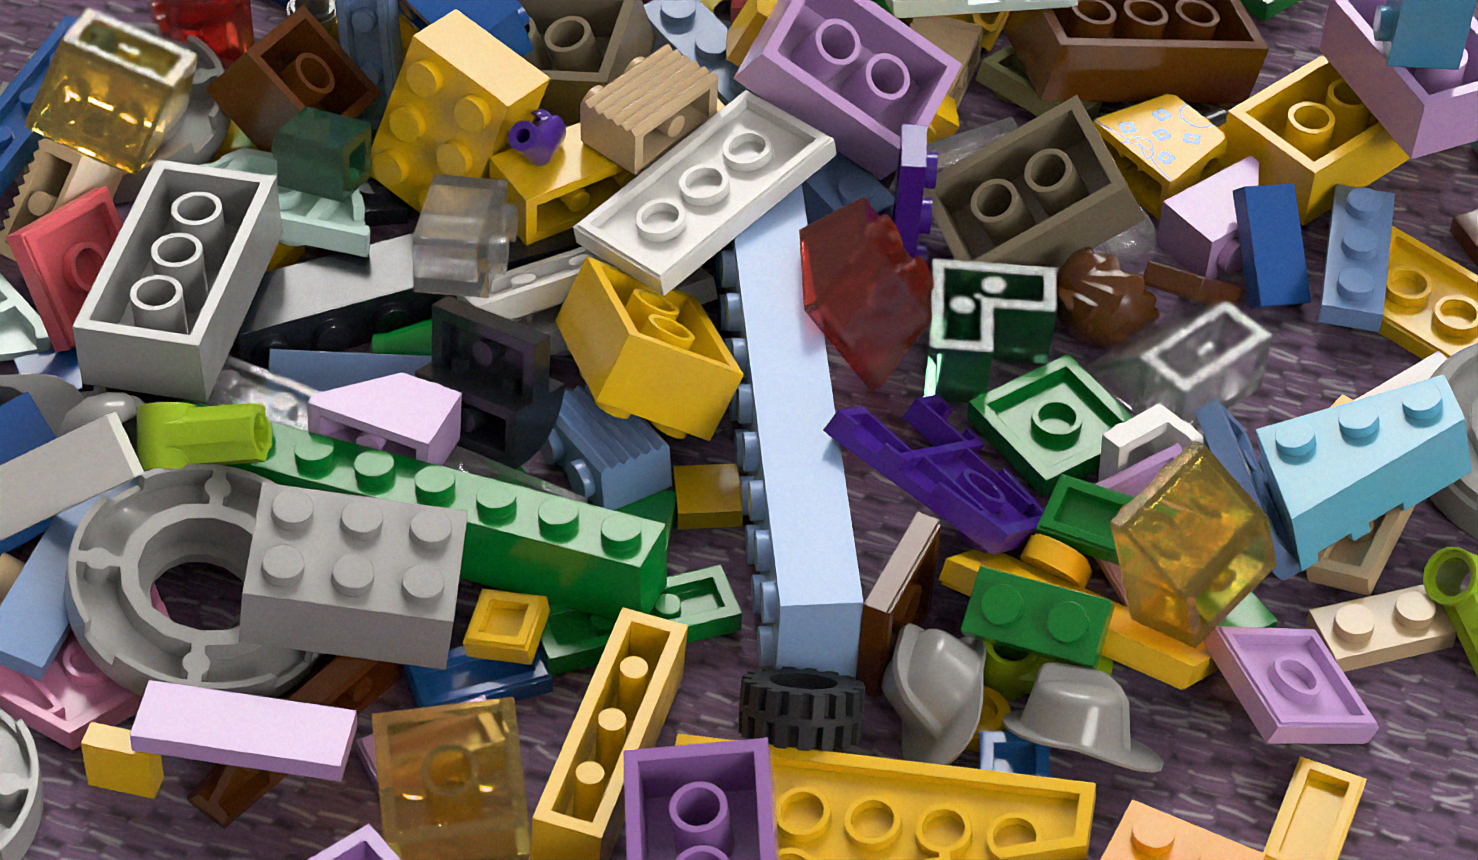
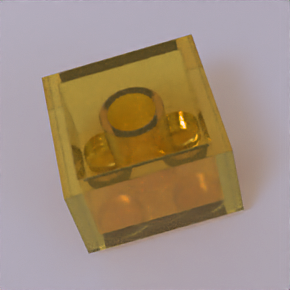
M514 697L371 714L383 839L401 860H530L531 836Z

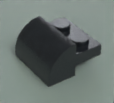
M447 296L432 304L431 362L416 370L415 377L462 393L460 439L456 445L510 468L517 469L529 461L549 437L559 416L565 383L549 377L550 335L451 296Z

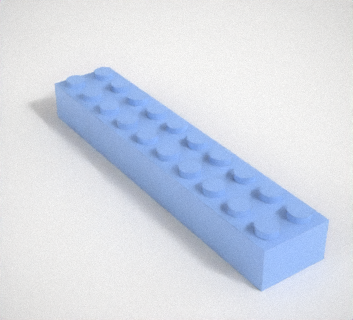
M800 184L713 256L716 288H726V294L718 295L719 330L731 331V338H724L723 341L744 374L729 403L730 421L742 423V429L734 430V458L738 468L743 467L744 471H748V476H740L739 488L742 515H749L750 521H754V525H746L747 564H755L756 571H760V575L751 576L753 615H761L762 623H766V626H758L759 666H771L775 669L794 667L801 670L814 668L820 672L829 670L838 672L839 676L849 675L855 677L856 680L863 596L840 443L823 431L835 414V406L802 184Z

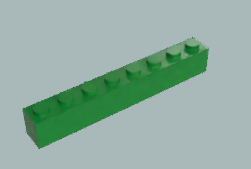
M185 399L182 401V403L195 404L197 407L208 406ZM270 422L272 425V447L268 451L266 462L224 465L255 473L278 485L468 511L459 578L514 593L546 596L548 602L614 620L618 619L622 607L649 615L667 584L666 524L274 422Z

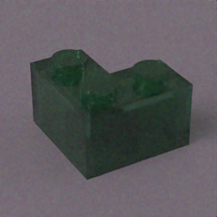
M932 258L926 306L923 397L940 395L945 401L969 403L970 400L987 393L992 360L1048 364L1056 318V268Z

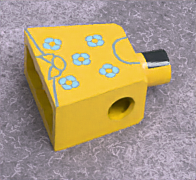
M1166 94L1104 115L1093 121L1137 203L1159 221L1163 201L1222 171L1227 146L1224 130L1228 113L1220 107H1213L1199 114L1176 95Z

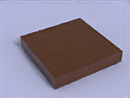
M918 511L863 605L856 680H861L864 683L865 694L875 698L883 694L881 688L882 677L893 657L900 629L907 624H914L920 627L931 608L941 525H939V519Z

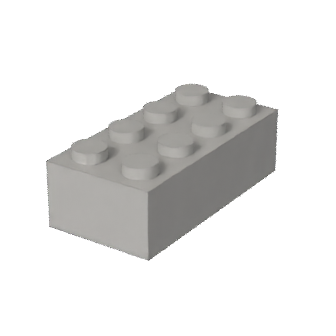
M159 159L155 160L72 326L82 384L200 402L208 401L283 233L276 176Z

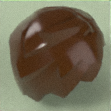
M1083 247L1073 252L1058 270L1056 283L1053 288V302L1056 305L1058 319L1072 338L1080 343L1098 349L1115 347L1126 342L1129 337L1146 330L1160 317L1159 310L1155 307L1156 297L1152 292L1146 290L1144 277L1139 274L1122 271L1116 255L1095 253L1091 247Z

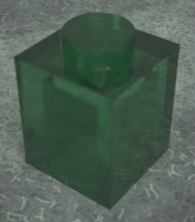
M310 107L303 108L290 121L281 126L274 137L272 155L274 160L277 161V186L343 203L371 177V123Z

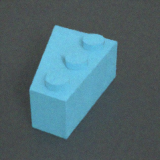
M1445 374L1256 429L1265 480L1301 572L1319 561L1318 552L1345 536H1348L1352 541L1357 540L1370 532L1369 522L1396 506L1406 511L1472 472L1465 417Z

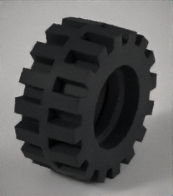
M768 667L762 668V671H748V674L742 675L738 733H742V737L745 739L768 738V744H774L775 748L786 749L794 747L800 751H810V748L819 749L820 751H832L833 747L846 749L850 748V745L856 746L860 743L862 735L865 700L864 683L861 680H855V677L849 675L839 676L838 672L829 670L820 672L814 668L801 670L794 667H782V669Z

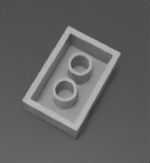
M262 482L242 592L239 642L446 670L468 511Z

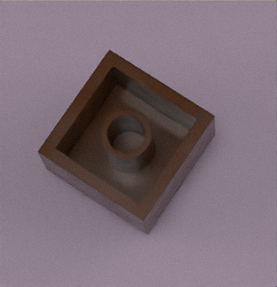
M304 5L248 49L205 89L221 107L222 112L240 128L260 151L306 160L312 158L382 95L381 91Z

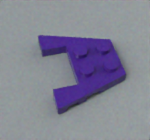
M940 395L916 398L902 417L933 444L934 447L918 450L910 449L863 406L837 410L823 429L831 438L957 528L963 540L981 552H990L994 555L1020 548L1026 545L1030 535L1037 534L1036 527L1044 512L1042 506L1008 469L1002 468L997 473L978 455L985 444L973 430L966 428L961 435L947 421V418L953 412V408Z

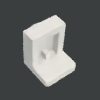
M1159 403L1128 421L1113 426L1109 431L1102 434L1098 482L1179 443L1200 476L1203 437L1192 425L1184 422Z

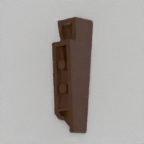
M325 653L315 669L303 681L275 699L357 710L358 715L403 677V664ZM217 763L189 794L187 801L225 829L288 774Z

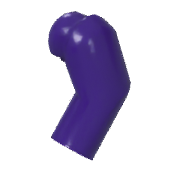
M537 109L531 112L536 117L534 123L528 121L516 123L509 131L508 140L510 145L530 163L536 166H544L550 162L564 142L566 127L560 116L551 115L545 109Z

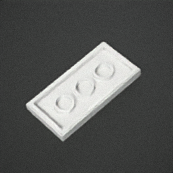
M745 90L573 227L576 243L662 296H665L837 155L835 141L823 132Z

